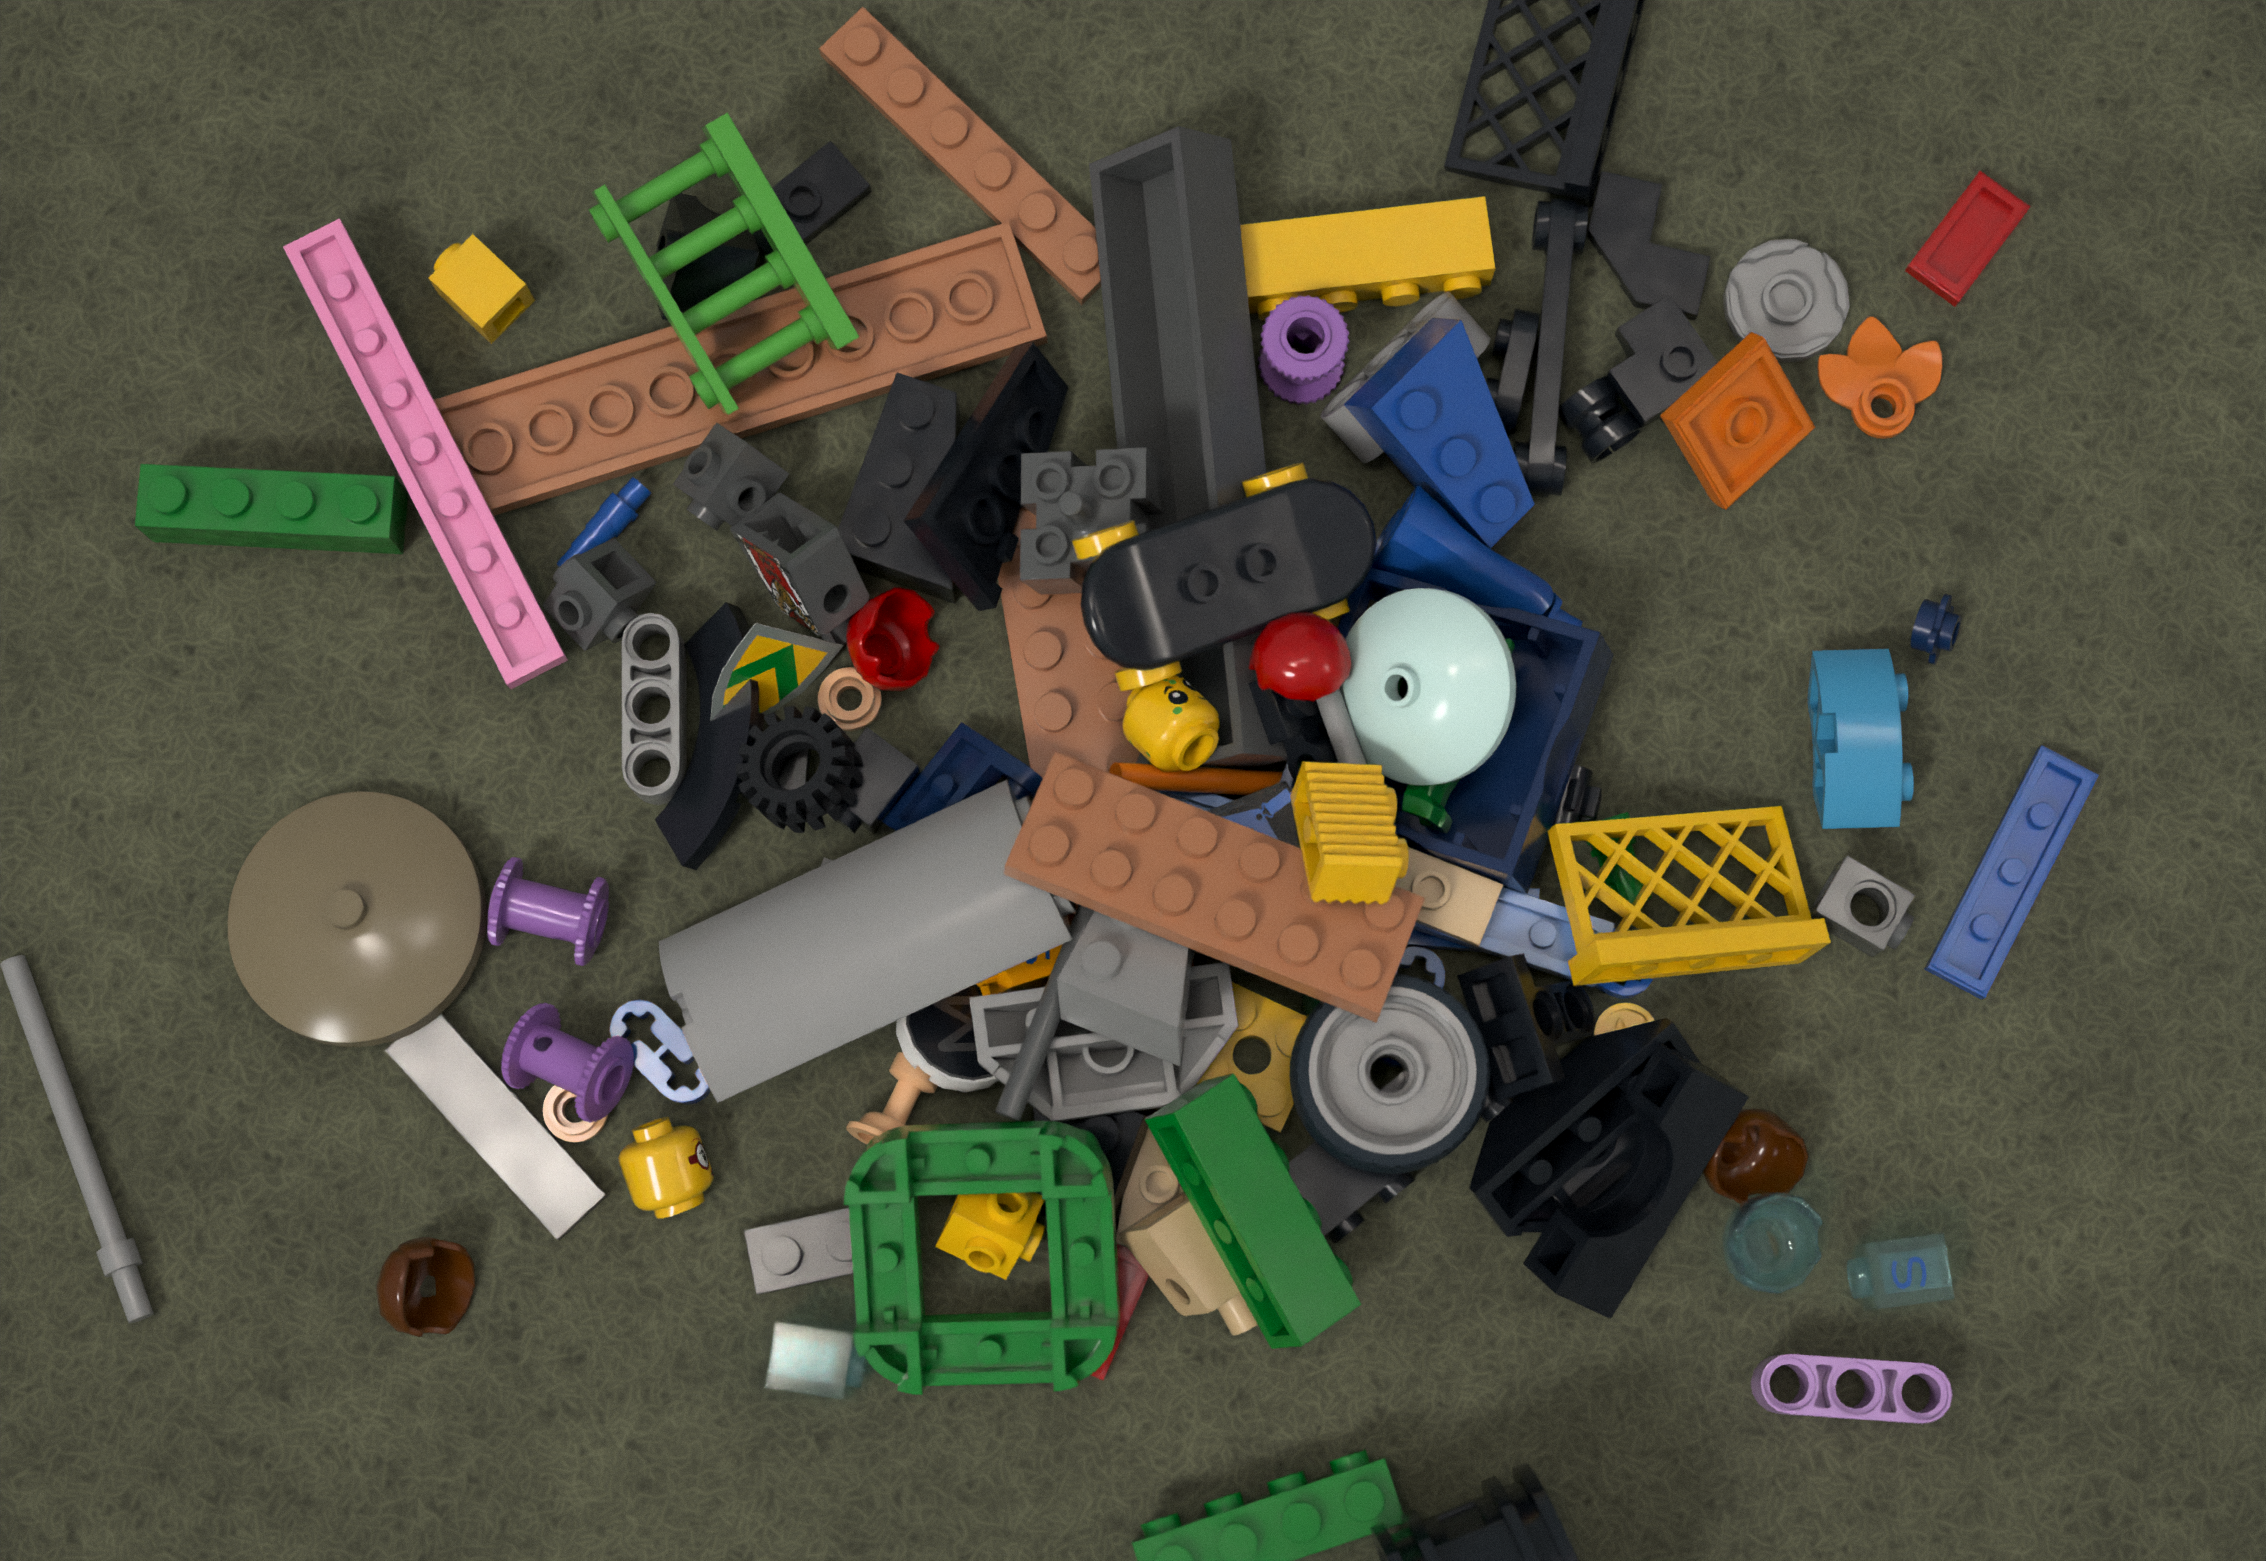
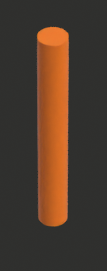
M1114 762L1109 769V773L1154 791L1274 797L1283 774L1282 772L1207 767H1197L1190 771L1163 772L1153 764Z

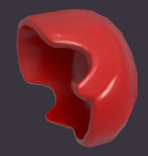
M897 587L887 590L867 601L860 610L852 615L847 625V648L854 668L864 681L880 690L904 691L926 678L933 660L932 656L939 649V643L934 642L928 634V623L935 615V611L917 592L912 589Z
M1290 613L1270 621L1262 630L1253 646L1249 670L1256 671L1258 684L1262 690L1272 689L1288 699L1315 701L1336 692L1348 679L1351 669V655L1345 638L1329 620L1314 613Z

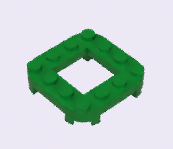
M1056 1121L922 1124L896 1127L869 1141L853 1167L844 1192V1205H849L857 1323L853 1331V1340L859 1357L864 1356L880 1375L898 1384L897 1391L915 1395H922L926 1386L1053 1383L1054 1391H1063L1079 1386L1080 1380L1094 1373L1105 1362L1111 1350H1113L1120 1323L1114 1186L1109 1162L1099 1147L1097 1138L1091 1132ZM1042 1192V1199L1046 1201L1052 1311L925 1315L918 1196Z

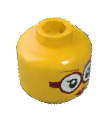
M669 1117L655 1119L634 1128L632 1132L635 1141L628 1144L620 1152L618 1159L635 1206L644 1211H654L656 1218L660 1219L680 1214L702 1204L705 1201L703 1192L712 1184L714 1176L698 1131L686 1125L672 1127Z

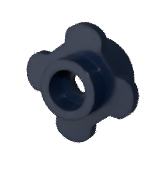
M1944 594L1941 603L1927 599L1922 602L1911 636V648L1929 653L1928 663L1934 665L1938 661L1941 650L1952 651L1961 625L1962 616L1953 613L1954 606H1951L1952 595Z

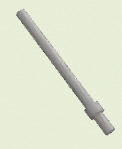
M25 955L8 958L2 961L0 966L99 1239L101 1249L96 1254L105 1277L113 1278L128 1323L141 1321L152 1316L154 1312L137 1268L143 1262L134 1238L127 1239L27 959Z

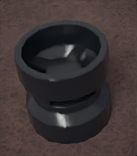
M1606 376L1595 380L1576 392L1558 410V415L1566 427L1576 429L1582 437L1581 449L1592 464L1612 454L1608 447H1611L1615 452L1631 442L1644 429V427L1641 428L1632 413L1624 410L1618 402L1619 395Z

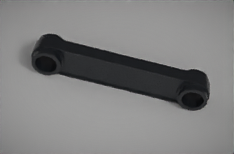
M1553 198L1550 201L1538 200L1534 215L1532 250L1544 251L1546 262L1530 439L1528 442L1516 441L1513 450L1531 496L1548 498L1549 495L1561 496L1564 485L1567 448L1566 446L1555 445L1571 264L1572 254H1583L1588 223V205L1576 204V201Z

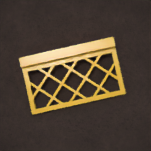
M1782 806L1555 824L1547 831L1577 954L1568 960L1573 986L1799 964L1831 943L1825 919L1811 918ZM1765 825L1772 850L1766 861L1738 840L1746 827ZM1733 828L1730 833L1727 832L1725 829ZM1700 831L1721 847L1710 866L1682 845L1690 832ZM1668 833H1677V834H1676L1675 837L1673 838V837H1671ZM1633 836H1645L1665 852L1653 871L1625 850ZM1611 838H1620V839H1619V841L1616 843V842L1613 841ZM1586 840L1608 857L1596 876L1576 862L1572 841ZM1729 854L1756 874L1746 893L1718 873ZM1673 859L1700 879L1690 898H1687L1661 878ZM1615 864H1618L1644 884L1632 904L1604 883ZM1765 882L1784 895L1789 916L1775 917L1754 901ZM1709 887L1737 907L1729 921L1718 922L1698 906ZM1652 891L1680 912L1672 927H1661L1640 911ZM1594 897L1598 898L1623 918L1614 932L1594 934L1588 906ZM1745 914L1751 918L1747 920H1742ZM1688 920L1694 923L1693 925H1685ZM1631 924L1638 929L1628 931Z

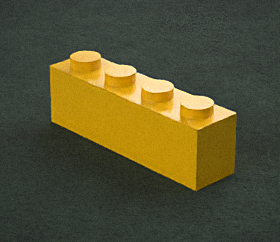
M1485 196L1240 225L1249 314L1258 313L1259 319L1264 321L1265 318L1270 316V311L1274 310L1276 305L1282 304L1283 300H1289L1291 297L1297 298L1299 295L1304 297L1307 295L1311 297L1317 296L1320 300L1325 299L1327 303L1333 304V307L1338 309L1339 313L1357 308V301L1382 298V302L1386 306L1408 305L1417 302L1420 299L1419 294L1444 291L1445 293L1448 291L1456 299L1469 298L1480 294L1482 286H1490L1495 272Z

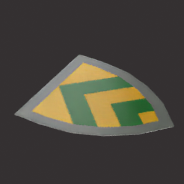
M755 623L736 647L721 671L712 696L710 720L714 719L749 679L758 682L759 712L765 714V717L803 693L825 670L843 645Z

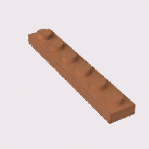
M864 7L819 48L820 55L995 223L999 225L1009 221L1016 243L1081 305L1101 287L1095 227Z

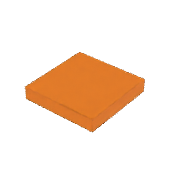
M1753 332L1749 333L1660 415L1709 498L1724 510L1728 509L1816 428L1764 337Z

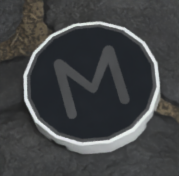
M976 984L897 1020L896 1035L904 1057L914 1069L919 1066L923 1072L931 1076L928 1079L929 1081L943 1089L971 1092L989 1088L998 1081L997 1078L978 1064L969 999L970 997L982 996L980 987Z

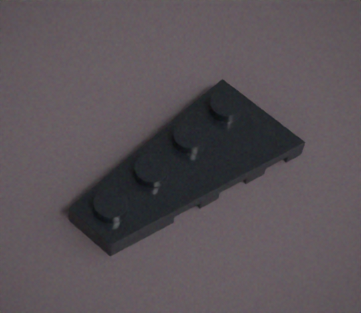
M1034 342L1015 346L904 519V523L978 611L997 607L1003 588L996 584L1002 564L1012 561L1019 540L1013 534V530L1020 509L1024 507L1021 505V454L1048 452L1069 388Z

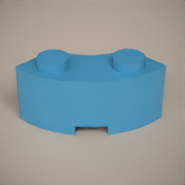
M1889 649L1812 651L1807 698L1813 743V797L1822 829L1900 827L1902 801H1911L1914 789L1912 766L1910 763H1903L1900 712H1905L1908 705L1906 675L1895 674Z

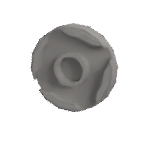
M1796 239L1770 240L1749 250L1731 271L1723 294L1725 320L1736 340L1741 342L1751 332L1764 337L1779 363L1801 362L1823 352L1841 332L1850 307L1847 281L1837 263L1825 252L1821 254L1816 249L1808 247V243Z

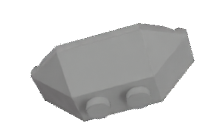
M1221 962L1193 966L1191 968L1189 1001L1185 1016L1180 1066L1061 1019L1027 1103L1048 1120L1061 1122L1164 1107L1195 1087L1238 1028L1229 964ZM1045 987L969 998L978 1064L1005 1086Z

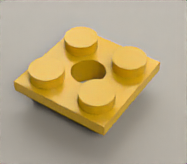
M1232 982L1238 1028L1196 1085L1204 1080L1235 1074L1239 1083L1246 1086L1254 1096L1258 1106L1257 1116L1262 1125L1281 1133L1294 1105L1290 1086L1292 1050L1307 1016ZM1244 1039H1258L1268 1047L1271 1059L1270 1064L1264 1071L1258 1074H1247L1239 1070L1235 1065L1233 1050Z

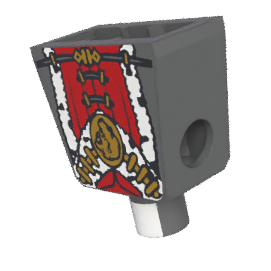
M779 492L732 526L730 531L781 611L818 636L821 635L823 640L843 645L847 643V625L852 615L860 610L869 599L867 589L838 528Z

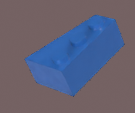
M1431 318L1344 404L1414 488L1420 486L1463 528L1490 549L1535 505L1462 320Z

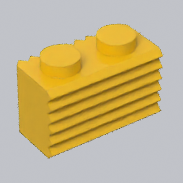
M1302 762L1290 798L1311 899L1315 903L1325 899L1328 903L1338 900L1343 904L1351 900L1356 904L1363 900L1367 905L1374 901L1382 905L1389 901L1397 879H1402L1406 875L1409 861L1408 845L1404 838L1395 836L1396 826H1394L1397 814V798L1395 790L1393 788H1386L1387 785H1384V775H1381L1382 765Z

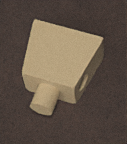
M1184 1191L1119 1233L1123 1243L1176 1311L1183 1316L1207 1314L1218 1309L1233 1336L1244 1333L1258 1325Z

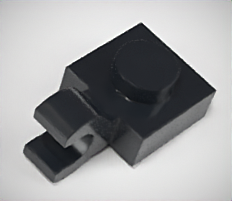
M1258 680L1249 683L1269 743L1272 745L1283 741L1287 753L1288 769L1295 782L1302 762H1313L1314 758L1316 762L1338 763L1330 738L1323 736L1317 730V727L1324 725L1316 700L1288 699L1272 689H1260Z

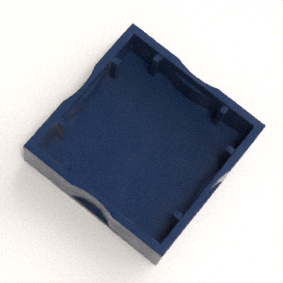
M1371 567L1364 582L1349 596L1347 603L1350 611L1341 616L1337 629L1346 639L1353 625L1366 611L1370 599L1380 601L1396 592L1416 588L1448 590ZM1476 604L1494 621L1504 639H1511L1515 643L1511 656L1515 670L1516 697L1513 714L1506 734L1494 753L1480 767L1462 777L1451 791L1444 807L1453 820L1447 834L1422 826L1419 823V817L1402 810L1404 793L1408 784L1385 776L1384 785H1387L1386 788H1393L1395 790L1397 798V814L1394 826H1396L1395 836L1404 838L1408 847L1501 883L1503 887L1528 894L1548 839L1547 831L1553 825L1614 655L1602 634L1598 631L1516 608H1498ZM1405 680L1400 689L1401 698H1404L1408 692V683ZM1325 724L1317 727L1320 734L1329 738ZM1287 763L1274 797L1286 788L1290 795L1292 793L1295 781L1289 772ZM1290 801L1281 810L1290 819L1295 820L1292 802Z

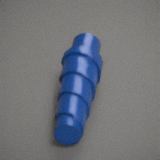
M634 477L626 483L617 495L612 492L600 505L597 513L585 525L586 528L571 543V547L557 561V565L560 567L573 555L582 554L614 537L617 538L631 521L634 522L639 517L635 511L652 493Z

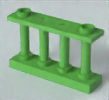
M727 112L701 128L707 140L699 144L700 152L616 201L604 184L592 192L598 204L588 210L608 243L616 238L620 239L698 369L697 372L689 376V379L707 409L719 404L723 413L729 415L739 409L728 391L812 340L817 345L827 340L831 349L838 350L857 339L859 335ZM715 173L720 178L728 173L741 195L732 200L734 207L648 257L629 223ZM748 229L753 234L761 229L773 249L772 253L765 256L767 263L682 313L662 279ZM794 284L806 305L805 308L798 311L800 318L714 368L695 335L777 286L781 285L785 290Z

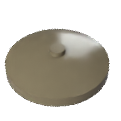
M356 791L323 797L294 810L278 821L256 843L238 873L229 903L227 924L230 953L238 976L252 999L270 1017L292 1032L315 1042L338 1047H367L392 1042L421 1029L437 1018L457 998L469 981L478 963L486 934L487 903L484 885L478 867L464 843L443 821L422 806L401 797L378 792Z

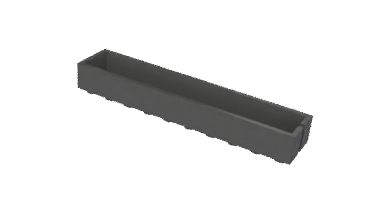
M1181 126L1089 164L1117 449L1147 447L1165 464L1164 514L1149 515V526L1152 529L1245 498L1246 494L1242 481L1266 473L1231 139ZM1262 631L1180 660L1182 672L1175 676H1181L1216 708L1219 715L1220 725L1217 747L1206 762L1199 767L1244 770V768H1257L1287 760L1283 741L1270 745L1249 687V683L1258 680L1256 671L1249 670V663L1255 640Z

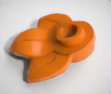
M1873 316L1868 317L1855 331L1850 339L1846 356L1825 354L1818 358V378L1824 393L1831 401L1850 409L1852 418L1858 428L1874 438L1886 439L1902 433L1913 419L1915 405L1930 397L1936 391L1941 380L1942 353L1937 341L1922 342L1902 352L1900 345L1889 330ZM1882 398L1890 402L1893 408L1892 416L1881 418L1875 415L1871 408L1872 401Z

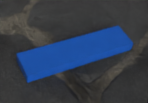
M2043 745L2037 748L1924 970L1981 1000L1986 997L2099 776L2098 774Z

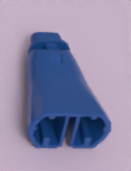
M1420 486L1413 490L1401 509L1394 513L1376 541L1372 568L1445 588L1476 604L1498 608H1516L1581 627L1583 621L1560 609L1563 600L1552 591V587L1547 581L1481 543Z

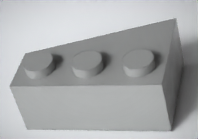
M1094 911L1057 978L1061 1019L1180 1066L1185 1016L1189 1001L1192 960L1195 950Z

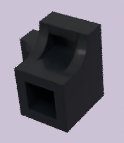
M678 194L670 199L656 245V253L721 214L705 207L698 200L697 196ZM747 229L662 279L682 313L754 271L760 252L754 233L751 234ZM658 304L662 320L668 321V319L666 318L665 314L663 313L662 309Z
M1669 294L1617 328L1615 336L1621 344L1627 359L1610 369L1606 377L1641 428L1657 419L1663 423L1664 421L1660 415L1718 362Z

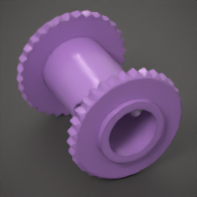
M1299 295L1297 298L1291 297L1289 300H1283L1282 304L1276 305V308L1270 311V316L1265 318L1266 323L1262 326L1263 332L1261 333L1263 339L1261 345L1263 348L1259 350L1261 356L1258 358L1260 363L1258 369L1261 371L1260 377L1264 379L1263 384L1268 386V391L1273 392L1274 396L1280 397L1282 401L1287 400L1290 404L1296 403L1297 405L1302 403L1308 405L1310 402L1316 403L1317 400H1323L1324 396L1330 395V392L1335 390L1336 385L1341 382L1340 377L1344 374L1342 369L1345 367L1343 360L1345 359V353L1348 352L1347 345L1350 343L1348 339L1349 331L1346 329L1348 324L1343 321L1344 316L1339 314V310L1335 309L1333 304L1327 303L1325 299L1320 300L1317 296L1311 297L1307 295L1304 297ZM1305 346L1314 350V352L1303 354L1298 353L1292 348Z
M517 857L509 859L503 866L491 894L487 935L490 943L496 946L501 945L504 939H506L509 929L571 942L575 944V964L584 966L589 963L601 941L609 909V886L606 879L596 877L588 894L576 893L567 889L522 879V860Z
M547 1003L535 1005L520 1017L505 1044L501 1069L506 1084L519 1089L529 1086L531 1082L534 1083L536 1078H540L575 1094L576 1113H578V1117L591 1123L604 1118L620 1101L629 1083L634 1064V1053L630 1041L617 1035L616 1037L612 1036L611 1039L608 1038L606 1042H602L601 1046L596 1047L561 1031L560 1013L555 1006Z

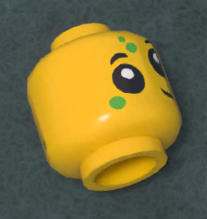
M1174 675L1159 682L1135 688L1127 699V709L1125 710L1122 722L1124 735L1151 764L1163 772L1190 771L1199 767L1213 754L1219 740L1218 729L1220 721L1218 711L1181 676Z

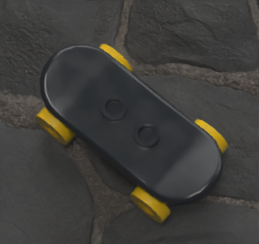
M1301 462L1242 481L1246 494L1245 498L1138 534L1135 521H1128L1072 540L1078 560L1098 555L1090 564L1082 582L1080 605L1084 626L1093 644L1108 660L1122 667L1114 671L1120 691L1143 687L1182 672L1180 660L1260 632L1270 621L1287 614L1314 613L1330 620L1349 612L1350 609L1346 598L1366 579L1374 562L1377 544L1374 523L1365 505L1350 490L1333 481L1308 478L1304 463Z

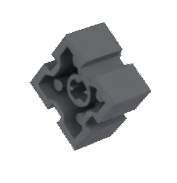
M1147 447L1096 450V466H1088L1072 451L1021 454V505L1036 516V529H1021L1020 580L1040 595L1081 593L1082 582L1087 570L1098 555L1078 560L1072 540L1128 521H1135L1138 534L1152 530L1149 526V515L1164 514L1165 464Z

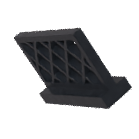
M1488 0L1444 164L1445 171L1475 179L1566 196V200L1576 201V204L1588 205V208H1591L1645 0H1593L1583 7H1580L1576 0H1564L1572 13L1545 30L1541 28L1528 8L1540 0H1512L1513 2L1503 8L1504 0ZM1520 13L1535 36L1505 53L1494 36L1497 25ZM1598 13L1594 28L1588 18ZM1580 24L1591 40L1589 51L1565 64L1551 41ZM1543 47L1557 70L1528 87L1513 64ZM1492 48V50L1497 56V59L1487 64L1490 50ZM1505 69L1520 93L1490 110L1479 93L1482 81ZM1583 70L1579 85L1573 75ZM1565 81L1576 97L1574 108L1555 120L1550 121L1535 98ZM1528 104L1542 127L1517 143L1512 144L1498 123V120ZM1477 105L1482 116L1472 121L1475 106ZM1489 126L1505 149L1485 162L1462 158L1467 138ZM1568 127L1564 142L1558 132ZM1550 138L1561 154L1556 176L1530 171L1520 155ZM1510 161H1513L1517 168L1503 165L1507 164Z

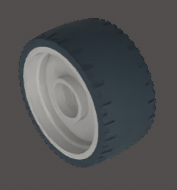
M1395 974L1377 1022L1321 1001L1303 1023L1297 1035L1290 1061V1086L1293 1102L1304 1127L1311 1137L1326 1152L1351 1167L1373 1173L1397 1174L1416 1171L1436 1163L1453 1152L1467 1138L1478 1122L1484 1109L1489 1089L1490 1067L1487 1048L1483 1036L1470 1013L1456 998L1439 986L1429 981L1403 974ZM1380 1058L1396 1060L1405 1071L1403 1088L1395 1093H1385L1377 1089L1370 1077L1372 1063Z

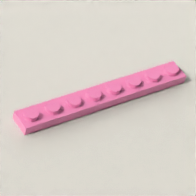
M340 218L283 246L506 685L513 689L566 662L568 659Z

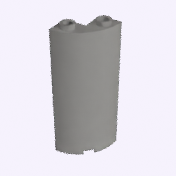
M1005 780L659 941L660 961L670 998L673 1001L677 1000L682 1009V1015L686 1023L685 1026L681 1027L717 1103L1072 940L1068 915L1076 912L1074 902L1004 875L1005 863L1032 804L1028 796L1017 800L1008 781Z

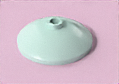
M1416 588L1403 590L1381 599L1366 610L1353 625L1345 639L1350 650L1351 669L1348 679L1339 688L1365 761L1368 764L1382 765V774L1386 777L1411 785L1444 784L1470 774L1480 767L1497 749L1506 734L1514 710L1516 697L1515 670L1508 645L1499 628L1488 614L1472 601L1459 594L1441 589ZM1402 676L1408 683V692L1404 698L1400 697L1397 689L1398 681Z

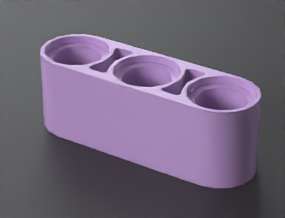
M1785 1354L1769 1356L1761 1361L1753 1371L1751 1379L1752 1394L1758 1404L1767 1411L1786 1415L1899 1423H1929L1936 1421L1946 1413L1952 1399L1951 1384L1946 1375L1937 1367L1925 1363ZM1781 1365L1790 1367L1799 1378L1800 1387L1798 1394L1788 1403H1782L1777 1400L1770 1390L1769 1382L1771 1375ZM1847 1370L1857 1373L1864 1382L1865 1387L1863 1399L1853 1408L1841 1403L1836 1395L1837 1379ZM1912 1375H1918L1924 1379L1930 1391L1928 1404L1919 1412L1909 1409L1902 1399L1903 1384Z

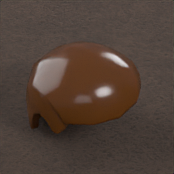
M1765 1109L1741 1110L1733 1126L1728 1130L1703 1170V1174L1708 1186L1715 1193L1730 1200L1734 1199L1735 1202L1743 1206L1748 1205V1197L1754 1194H1765L1775 1200H1780L1803 1177L1809 1154L1804 1139L1778 1115Z
M419 1237L400 1244L397 1250L389 1254L382 1265L376 1284L380 1315L396 1331L416 1337H422L424 1333H450L455 1329L469 1308L475 1288L474 1261L465 1247L450 1241L431 1237ZM426 1276L435 1277L436 1295L423 1297L419 1289Z

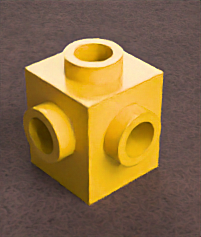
M1035 1192L959 1194L955 1199L935 1247L964 1260L975 1270L992 1273L1006 1280L1018 1258L1028 1262L1031 1261L1041 1241L1046 1226L1035 1221L1045 1199H1042V1195Z

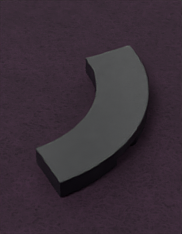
M725 602L684 644L692 660L699 685V730L692 759L683 781L665 809L655 819L681 865L693 870H697L713 852L726 834L741 807V804L737 803L736 800L741 791L738 784L743 781L736 775V764L747 763L738 754L741 743L749 746L754 745L755 740L748 734L754 725L763 732L765 714L759 712L758 682L752 679L747 681L712 721L710 720L712 696L721 671L736 647L750 630V626L740 607Z

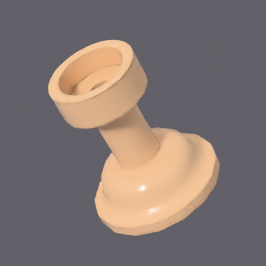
M903 1052L897 1053L889 1069V1072L898 1082L883 1112L865 1113L859 1121H849L846 1130L865 1144H868L871 1139L888 1130L905 1126L920 1093H935L938 1087L928 1080L931 1076L923 1072L919 1066L914 1069L904 1057Z

